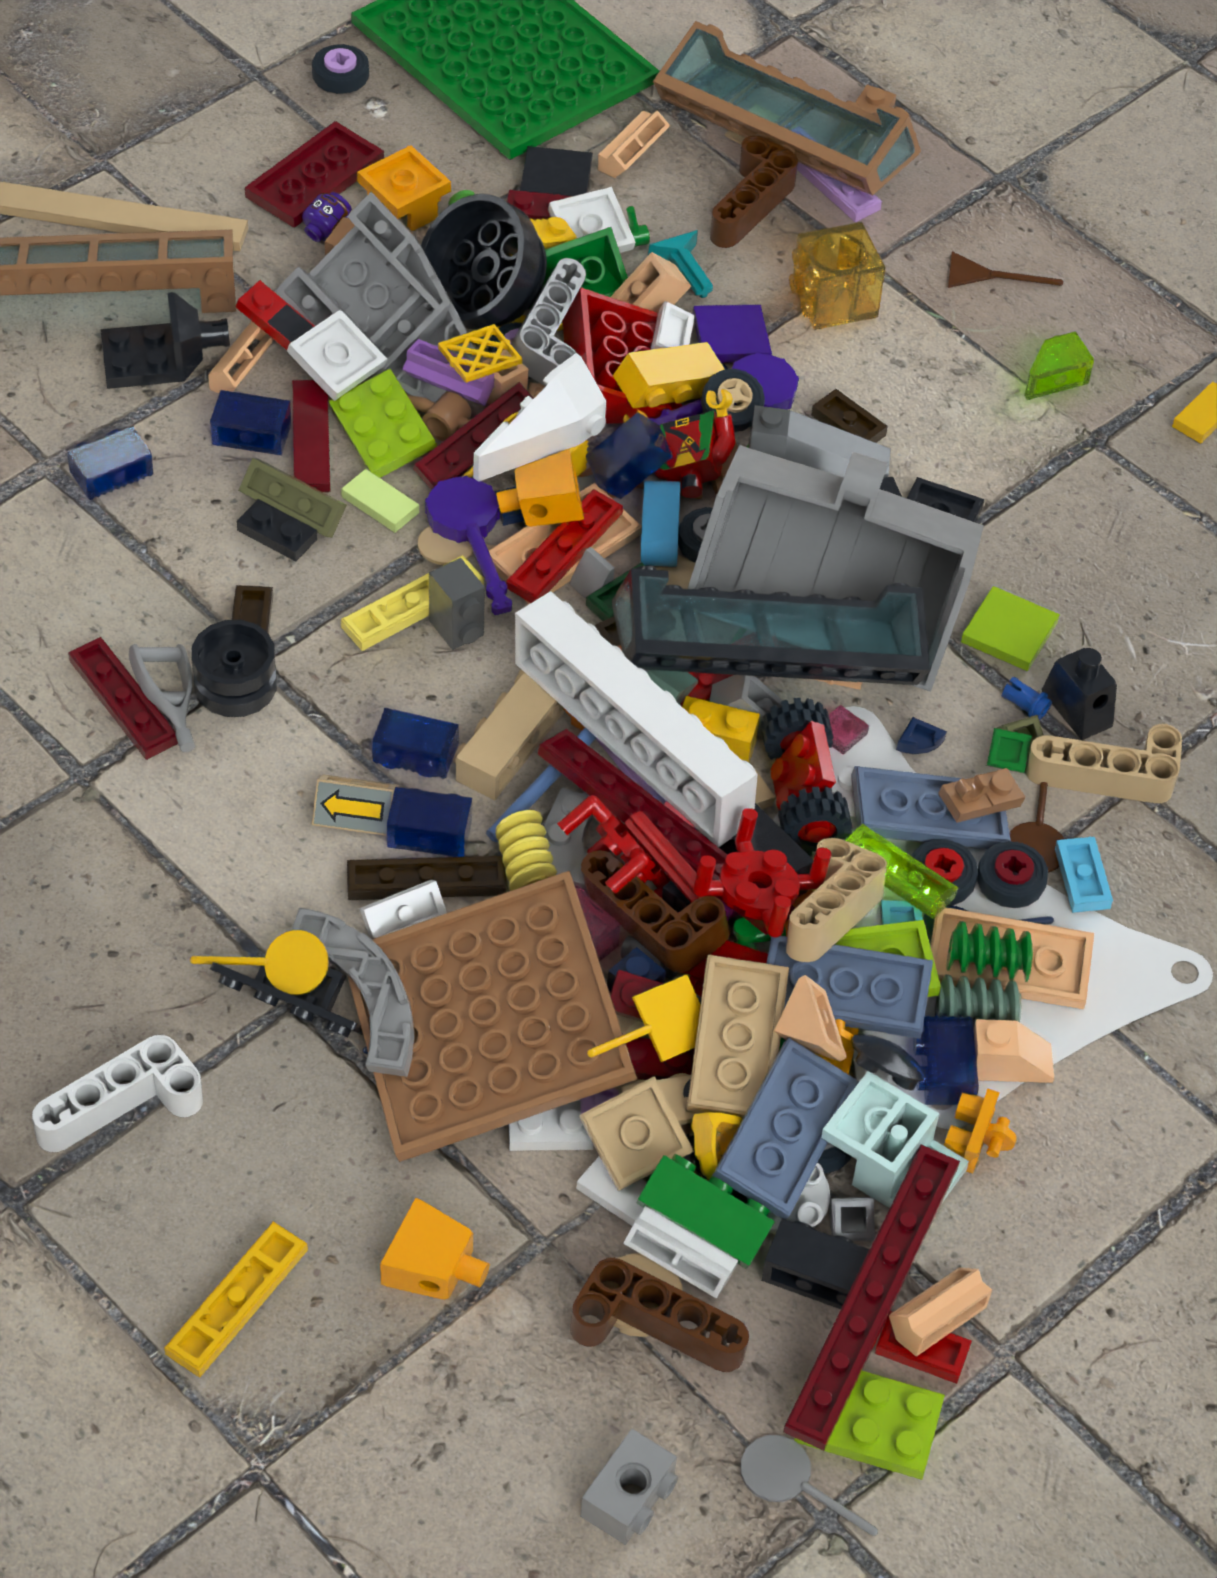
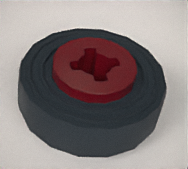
M1012 841L997 843L986 850L978 864L977 882L981 892L990 901L1002 907L1020 908L1029 906L1040 898L1047 885L1048 867L1044 858L1034 848L1024 843Z

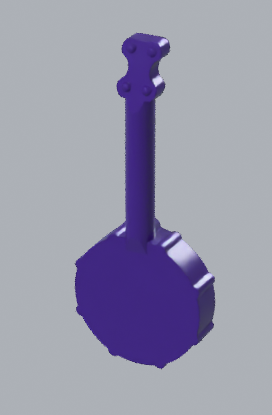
M757 352L734 361L732 369L746 371L754 376L762 386L765 396L764 407L786 410L792 408L799 376L796 375L794 369L785 359ZM701 399L672 411L664 409L660 417L655 419L649 418L648 426L646 427L647 432L651 433L650 427L702 414Z
M468 476L438 481V484L429 493L428 498L425 499V513L433 533H437L457 543L466 541L470 543L487 584L486 596L493 601L491 603V612L494 615L511 612L512 600L506 597L507 584L505 581L500 580L484 541V538L495 527L497 520L500 519V508L492 486L482 481L478 482L476 479Z

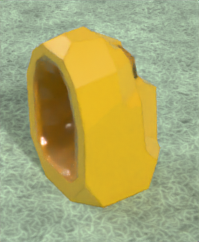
M712 1112L694 1114L691 1128L694 1132L695 1156L699 1160L701 1172L708 1180L713 1175L742 1121L741 1117Z

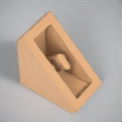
M806 975L798 978L774 1032L785 1040L791 1038L813 1053L837 1061L844 1060L847 1056L826 990Z

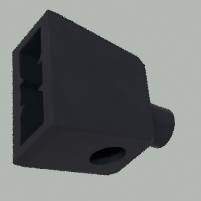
M1082 648L1055 661L1042 687V692L1048 694L1047 698L1052 701V705L1081 740L1113 727L1117 684L1115 679L1101 664V654L1093 648Z

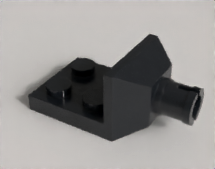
M175 292L167 293L170 323L100 329L107 389L185 382L202 362V349L230 346L227 318L215 321H199L198 310Z

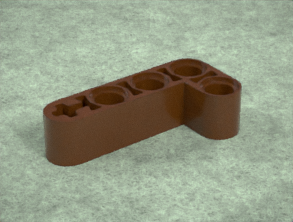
M748 136L742 141L739 172L745 178L712 210L710 240L713 244L721 248L735 246L793 191L798 165V157L795 153L762 136Z
M602 850L593 851L582 860L581 871L590 898L671 971L682 973L693 969L728 940L730 931L723 902L717 897H700L677 913L637 876L615 894L605 881L622 868L624 864L611 853Z
M615 1257L601 1260L595 1266L574 1301L570 1321V1334L580 1345L592 1347L601 1344L609 1335L617 1319L721 1372H732L742 1365L749 1341V1331L739 1319ZM612 1281L616 1282L620 1287L610 1289L602 1283ZM652 1301L659 1307L649 1309L644 1307L641 1302ZM586 1315H592L597 1317L600 1321L597 1323H588L585 1322L581 1317H584ZM691 1321L697 1327L694 1329L684 1328L679 1322ZM707 1332H710L709 1338H706Z

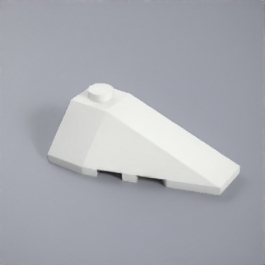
M575 353L553 369L543 379L546 385L534 399L527 396L520 403L521 410L510 424L502 422L474 452V479L479 482L580 445L591 436H595L602 431L606 423V400L581 356Z

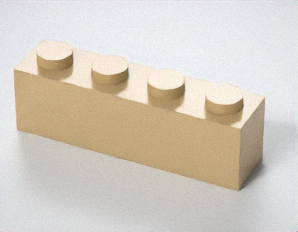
M521 669L515 679L514 686L508 693L503 692L499 696L493 712L488 718L483 717L479 721L473 737L467 744L462 743L457 749L453 762L456 764V781L495 801L565 712L563 710L564 707Z

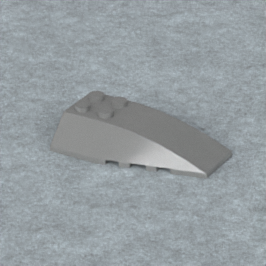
M370 192L347 216L355 226L310 273H307L298 266L275 292L314 326L341 310L387 358L385 366L375 372L379 375L391 369L405 392L413 396L424 397L436 403L448 391L411 377L402 369L407 360V350L418 339L438 347L439 342L468 332L418 240ZM469 342V345H468L467 348H471V349H476V350H477L475 344L472 343V342ZM448 349V351H450V352H452V353H455V354H457V355L459 354L458 351H453V350H449V349ZM464 353L463 357L474 361L476 355Z

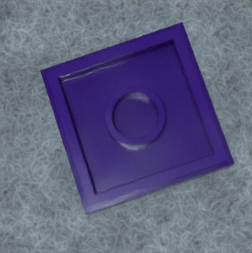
M705 305L693 307L692 314L695 316L694 325L698 343L708 342L720 363H734V361L757 352L772 355L761 305Z

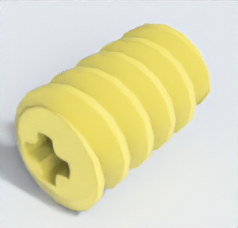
M535 810L513 813L501 820L496 827L495 835L499 842V850L503 855L502 862L506 868V877L510 882V891L550 878L557 873L555 866L551 864L553 855L547 851L550 844L547 838H544L546 829L541 825L542 815Z

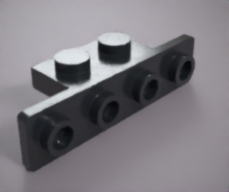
M215 962L210 967V970L220 975L218 982L240 992L242 986L245 985L256 990L254 998L276 1007L279 1000L292 1005L289 1013L309 1022L313 1021L314 1016L327 1020L326 1029L348 1038L351 1031L363 1035L360 1024L331 1012L346 979V975L328 967L323 981L314 990L301 995H290L271 984L267 978L264 966H260L255 979Z

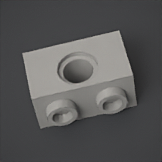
M631 1429L583 1495L580 1517L626 1545L635 1532L641 1535L648 1527L654 1515V1511L651 1508L659 1497L666 1500L678 1481V1476L675 1475L677 1456L634 1429ZM628 1484H635L641 1487L643 1491L637 1494H630L624 1491L622 1487Z

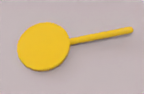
M292 930L278 936L270 944L265 957L192 956L190 957V963L212 964L215 962L220 965H261L265 967L267 978L275 988L290 995H301L314 990L323 981L328 970L329 958L324 944L318 937L307 931Z

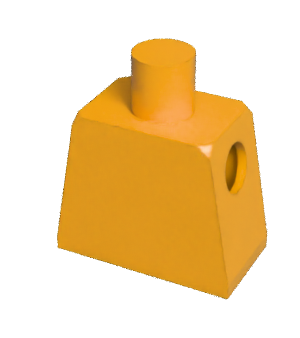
M565 450L517 467L514 471L516 488L496 493L501 513L521 509L525 523L529 527L584 519L578 477L570 450Z
M415 1198L380 1263L381 1285L445 1300L450 1298L459 1280L480 1288L487 1277L490 1264L471 1256L473 1252V1232L469 1228L426 1202Z

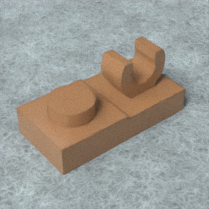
M1007 768L944 784L938 793L956 823L1021 807L1025 799V795Z

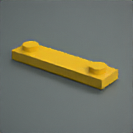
M273 1221L164 1347L165 1355L200 1378L308 1251L307 1243Z

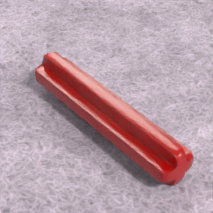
M642 811L634 812L630 815L624 824L630 834L691 903L700 898L693 892L697 874Z

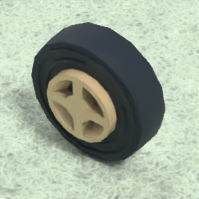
M734 368L721 370L711 376L702 392L701 405L703 413L713 410L716 413V409L709 407L706 402L707 392L710 390L714 391L716 402L720 404L723 398L721 389H725L731 393L733 398L727 413L732 416L734 432L744 431L751 427L755 405L764 406L765 402L763 388L757 379L746 371Z

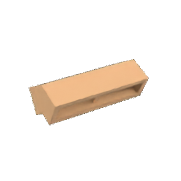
M643 110L598 154V171L613 178L619 176L670 127L669 123L658 110L652 114Z
M251 321L208 374L210 390L229 397L274 339ZM255 339L259 340V344L250 352L248 350L249 346ZM236 363L241 364L239 369L231 377L229 371L233 368V366Z
M959 1267L892 1312L889 1318L896 1340L912 1354L918 1356L986 1309L992 1289L982 1281L979 1269Z

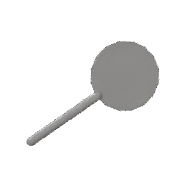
M767 1435L754 1440L745 1449L741 1458V1476L746 1487L755 1496L769 1502H785L796 1498L802 1491H805L870 1535L876 1536L878 1534V1529L808 1483L811 1476V1462L806 1451L795 1440L783 1435Z

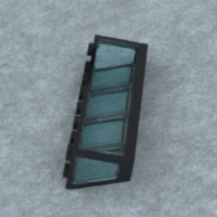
M640 566L630 569L612 600V608L622 652L637 668L644 670L918 685L930 671L922 587H909L905 583L886 585L875 601H865L855 596L834 599L826 598L821 594H812L806 597L790 596L787 592L756 594L754 591L747 589L735 592L719 591L714 587H704L698 590L682 589L679 585H666L669 581L668 571L656 570L651 566Z

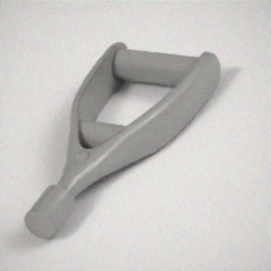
M137 644L131 645L129 648V661L141 690L148 700L160 709L175 726L180 750L182 752L192 751L195 748V743L190 729L186 726V715L192 691V672L185 647L181 644H178L177 647H138ZM144 662H176L182 680L183 691H161L149 675Z

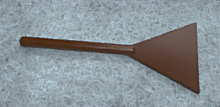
M952 251L948 288L994 278L1062 286L1064 283L1062 279L992 271Z

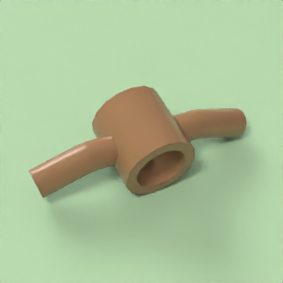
M445 392L436 403L424 397L407 394L415 409L425 413L423 422L432 436L438 440L445 441L470 421L471 408L468 402L457 393Z

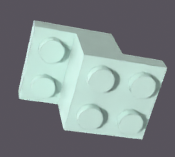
M867 1071L822 1131L821 1138L857 1159L852 1186L888 1208L891 1207L921 1144L960 1161L958 1170L943 1201L965 1173L969 1163L965 1158L933 1140L939 1118L938 1112Z

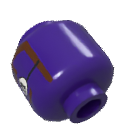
M335 192L331 194L320 193L302 214V219L306 226L304 228L305 233L315 242L326 241L343 217L348 218L347 216L352 211L350 204Z

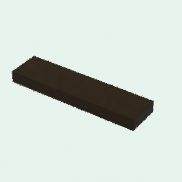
M502 856L347 860L348 900L384 899L429 880L437 882L442 898L498 896L506 893V871L502 862Z

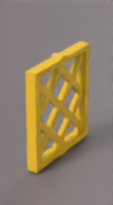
M495 324L438 343L440 352L465 383L522 364V357ZM491 335H495L500 342L490 341L489 339ZM469 342L481 344L479 350L467 348ZM486 346L498 348L496 354L485 352ZM448 349L458 351L457 358L453 357ZM503 349L507 350L512 357L501 355ZM464 353L476 355L474 361L462 359ZM481 357L493 359L491 365L480 363ZM459 364L471 366L469 372H465Z

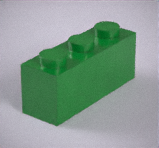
M674 1154L672 1159L663 1155L636 1203L643 1208L646 1206L735 1258L738 1260V1265L747 1269L775 1222L767 1217L770 1210L751 1198H748L744 1203L730 1195L733 1188L714 1176H711L709 1181L695 1174L696 1166L687 1159L677 1154Z

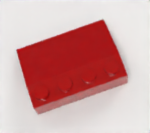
M580 287L562 320L564 343L572 347L582 357L606 400L605 424L624 423V415H628L630 419H635V423L640 422L641 417L637 410L645 413L648 419H655L661 416L664 409L672 411L682 407V403L673 402L660 404L653 408L647 406L633 409L613 377L628 353L651 350L658 313Z

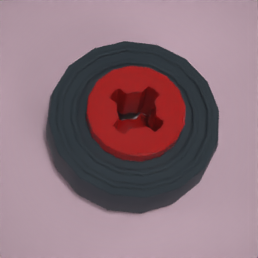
M946 839L931 840L921 844L912 853L907 868L909 886L915 895L925 902L937 906H953L965 901L974 891L978 878L976 859L961 844Z

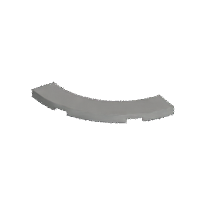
M299 908L292 930L307 931L318 937L327 950L329 962L340 968L353 980L366 1001L370 1014V1044L365 1063L368 1071L408 1077L414 1044L413 1016L404 984L392 962L366 934L360 933L346 925L343 920L319 911Z

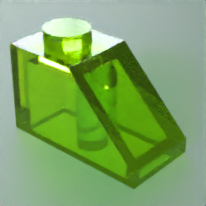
M1076 331L1044 340L1029 371L1024 395L1027 400L1089 384L1094 358Z

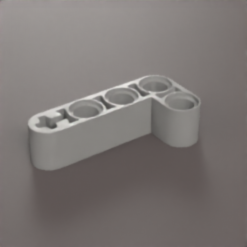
M564 258L558 262L511 342V345L522 357V363L529 369L528 376L544 386L546 385L543 379L553 369L576 353L572 347L554 337L586 277L583 266L571 258Z

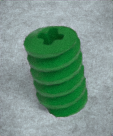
M959 921L951 934L946 970L949 971L954 961L958 960L961 973L967 971L970 963H975L977 975H982L986 966L991 965L994 978H997L1002 968L1005 967L1007 968L1009 980H1014L1017 972L1023 970L1025 982H1028L1033 960L1031 934L1029 931H1023L1018 941H1016L1014 929L1008 928L1003 937L1000 938L998 927L991 926L986 936H984L982 925L978 923L973 926L970 934H968L966 922Z

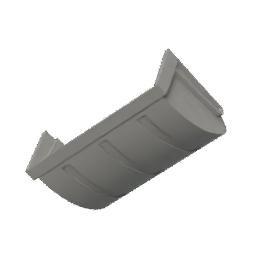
M739 445L716 496L688 589L698 590L704 587H714L719 591L726 592L747 589L754 591L756 594L787 592L790 596L806 597L812 594H821L826 598L842 599L855 596L861 598V600L875 601L886 585L905 583L909 587H922L930 671L918 685L912 686L931 692L971 579L984 525L881 490L880 486L888 463L856 452H852L845 475L842 477ZM916 603L903 619L902 626L911 654L922 656ZM695 613L757 634L752 617ZM763 618L770 639L801 649L832 650L825 624L822 621ZM834 622L843 651L899 654L891 628L888 625Z

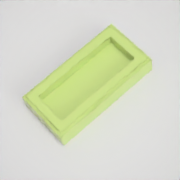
M367 469L363 470L341 488L342 498L394 533L419 514L418 503Z

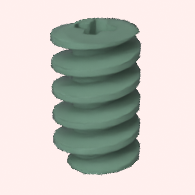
M944 975L940 983V994L936 999V1025H938L942 1014L947 1015L950 1027H954L958 1016H963L966 1028L971 1027L975 1017H979L982 1020L995 1019L1020 1022L1021 993H1019L1015 981L1010 980L1003 991L1000 980L993 979L987 990L985 981L981 977H978L972 988H970L969 980L966 976H961L956 987H954L952 976Z

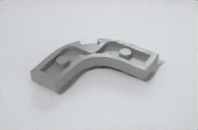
M561 788L544 826L546 829L544 838H547L550 844L547 851L553 855L551 864L557 870L556 875L570 871L581 904L605 912L588 895L581 871L582 860L587 855L583 846V839L593 819V815L588 817L568 836L557 824L588 796Z

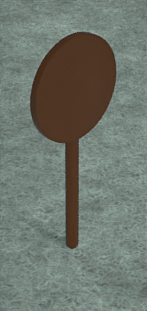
M1041 782L1036 822L1019 824L1009 833L1012 842L1024 843L1034 848L1044 858L1049 873L1059 868L1055 846L1057 840H1064V837L1058 830L1043 823L1048 783Z

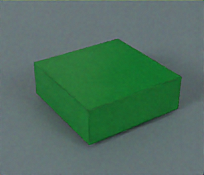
M994 728L986 766L1000 769L1007 768L1010 771L1024 773L1032 735Z

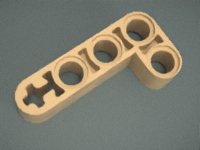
M1157 724L1149 730L1144 750L1042 735L1033 740L1025 771L1029 780L1038 785L1041 782H1047L1048 787L1149 803H1164L1171 798L1180 771L1182 736L1178 729L1171 725Z
M838 838L823 839L817 844V849L821 847L827 848L831 851L832 856L824 883L789 915L786 953L790 958L800 962L818 960L882 900L887 862L884 857Z

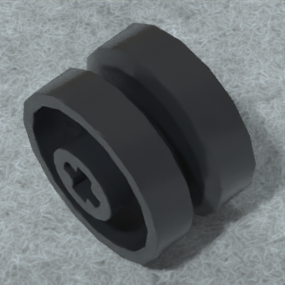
M224 620L208 626L198 634L192 644L191 660L194 673V690L201 705L212 713L221 716L245 717L259 712L271 702L277 691L275 644L268 632L257 624L248 621Z

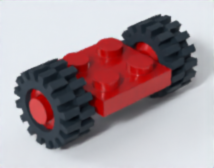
M794 698L793 704H789L788 700L781 701V708L776 705L770 708L771 714L766 712L763 716L764 721H761V729L768 757L771 760L775 758L771 768V779L773 780L780 827L812 857L813 852L817 849V844L821 840L838 838L847 841L846 838H851V829L853 827L846 798H842V793L839 791L832 792L836 779L829 748H832L833 733L828 711L826 708H823L820 702L814 705L813 699L807 698L805 703H802L801 698Z

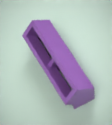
M418 339L407 350V360L402 370L409 376L448 392L457 393L463 398L482 406L486 405L494 387V373L465 383L456 370L450 366V363L437 346ZM450 352L453 357L457 358V354ZM459 364L465 372H469L471 366Z

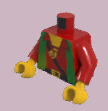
M721 389L723 398L720 404L716 402L714 391L710 390L706 394L707 404L709 407L716 409V413L713 410L650 427L651 433L649 434L646 431L648 417L645 413L637 410L641 421L635 427L632 426L629 416L624 415L625 426L634 431L638 437L635 442L644 464L659 479L679 481L681 494L686 498L699 497L703 492L702 483L716 480L721 476L722 464L727 461L735 447L736 441L732 416L727 413L733 398L731 393L725 389Z

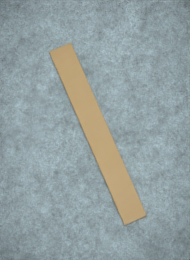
M0 182V214L118 233L232 229L234 251H241L248 231V220Z

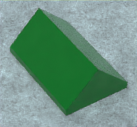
M607 227L545 249L547 269L544 283L558 262L564 258L578 261L585 269L586 277L581 288L611 297L628 278L612 227Z

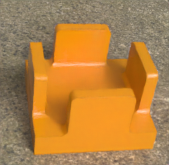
M412 145L357 172V182L366 189L367 195L372 192L397 219L407 215V227L411 231L434 221L438 217V202L441 201L442 196L451 192V181Z

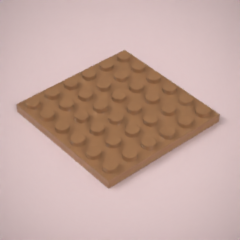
M570 871L372 939L392 962L403 982L413 1016L414 1044L408 1077L373 1072L394 1152L399 1162L637 1080L626 1043L595 1057L587 1055L589 1049L618 1038L623 1033ZM348 976L366 1047L369 1051V1010L360 989Z

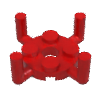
M588 796L557 823L568 836L588 817L593 815L600 823L595 829L602 838L586 852L589 854L598 850L612 851L616 856L622 852L624 853L620 857L625 862V865L605 881L607 886L616 894L637 876L644 883L648 880L652 881L657 887L654 892L662 898L663 886L671 879L646 854L647 852L625 828L621 820L615 817L613 812L597 796Z
M746 808L742 811L735 838L738 852H732L727 855L721 868L719 880H712L716 859L709 855L702 856L693 892L698 897L720 896L723 902L732 910L735 905L745 910L744 916L763 920L768 934L773 938H777L783 933L789 909L795 904L799 890L817 889L824 883L832 853L827 848H818L810 873L797 874L793 867L787 863V857L781 851H754L751 840L758 813L752 808ZM752 882L762 883L767 888H759L756 884Z

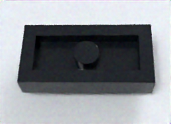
M257 499L237 520V531L295 562L317 541V529L260 499Z

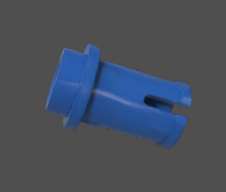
M1012 677L1009 680V683L1012 685L1006 684L1001 695L1002 698L1011 701L1028 712V717L1037 715L1038 719L1041 720L1052 704V701L1047 698L1048 694L1046 692L1040 694L1019 681L1018 678Z

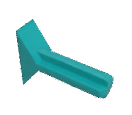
M698 230L649 244L648 255L653 252L674 263L691 285L690 288L695 295L705 298L708 293L713 291V284L690 253L697 245Z

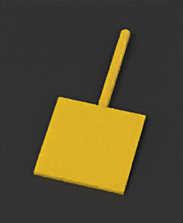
M688 975L632 997L645 1026L589 1049L587 1055L595 1057L646 1034H649L661 1062L695 1048L701 1004Z

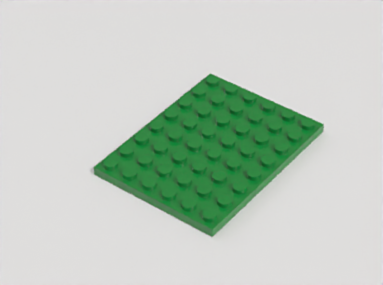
M376 0L351 13V23L509 160L527 152L528 146L536 147L654 85L653 80L660 72V70L574 0Z

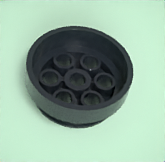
M474 194L455 201L434 220L421 243L425 255L466 329H481L493 324L496 327H501L514 322L532 306L542 289L547 269V258L543 242L529 217L517 207L497 196Z

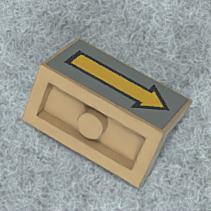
M323 774L317 779L312 825L389 836L393 804L398 800L399 785Z

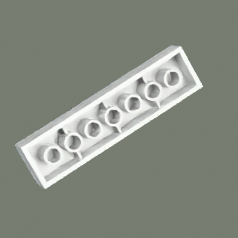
M551 591L515 613V664L660 796L678 810L713 844L720 847L735 836L742 811L746 808L755 809L758 774L753 766L745 760L742 761L729 749L722 738L715 737L708 731L696 715L689 714L676 702L670 692L663 691L650 679L645 670L637 668L625 657L619 647L612 646L600 635L594 625L587 624L575 613L569 603L561 601Z

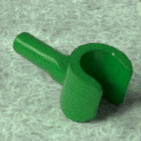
M627 207L629 228L636 242L634 247L648 245L650 234L647 226L638 225L634 207Z

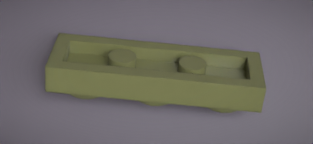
M252 458L238 490L255 500L260 499L317 529L319 534L330 538L333 537L347 506L341 501L258 458Z

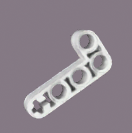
M154 1035L39 1102L32 1112L36 1140L42 1149L49 1152H60L155 1095L173 1115L189 1117L196 1114L203 1104L201 1076L197 1068L173 1039L165 1035ZM158 1060H166L163 1063H154ZM123 1081H131L128 1084H119ZM180 1089H190L186 1092H177ZM88 1102H96L95 1104L90 1106L83 1105Z

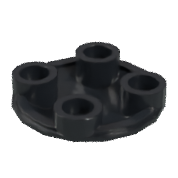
M858 1034L853 1036L851 1042L853 1048L858 1052L855 1062L863 1069L872 1073H877L878 1069L892 1075V1080L897 1085L910 1091L914 1090L918 1082L924 1080L926 1074L922 1067L899 1045L872 1035Z

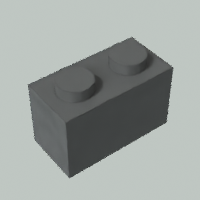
M459 558L429 572V621L452 650L464 644L475 642L484 635L485 587L462 558Z

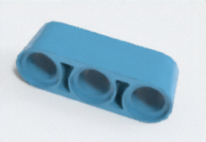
M644 480L641 562L646 566L677 567L680 513L679 481Z

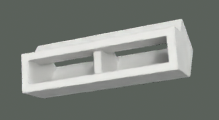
M646 1206L634 1222L624 1241L625 1245L714 1298H717L738 1263V1260Z

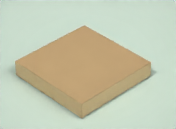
M655 1076L579 1116L618 1191L651 1175L663 1155L672 1159L674 1154L685 1157L694 1152Z

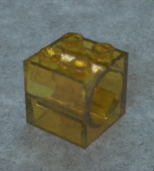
M857 222L799 233L796 249L792 250L794 269L793 274L789 275V285L792 293L798 295L802 314L804 317L809 318L814 330L878 318L886 267L863 223Z

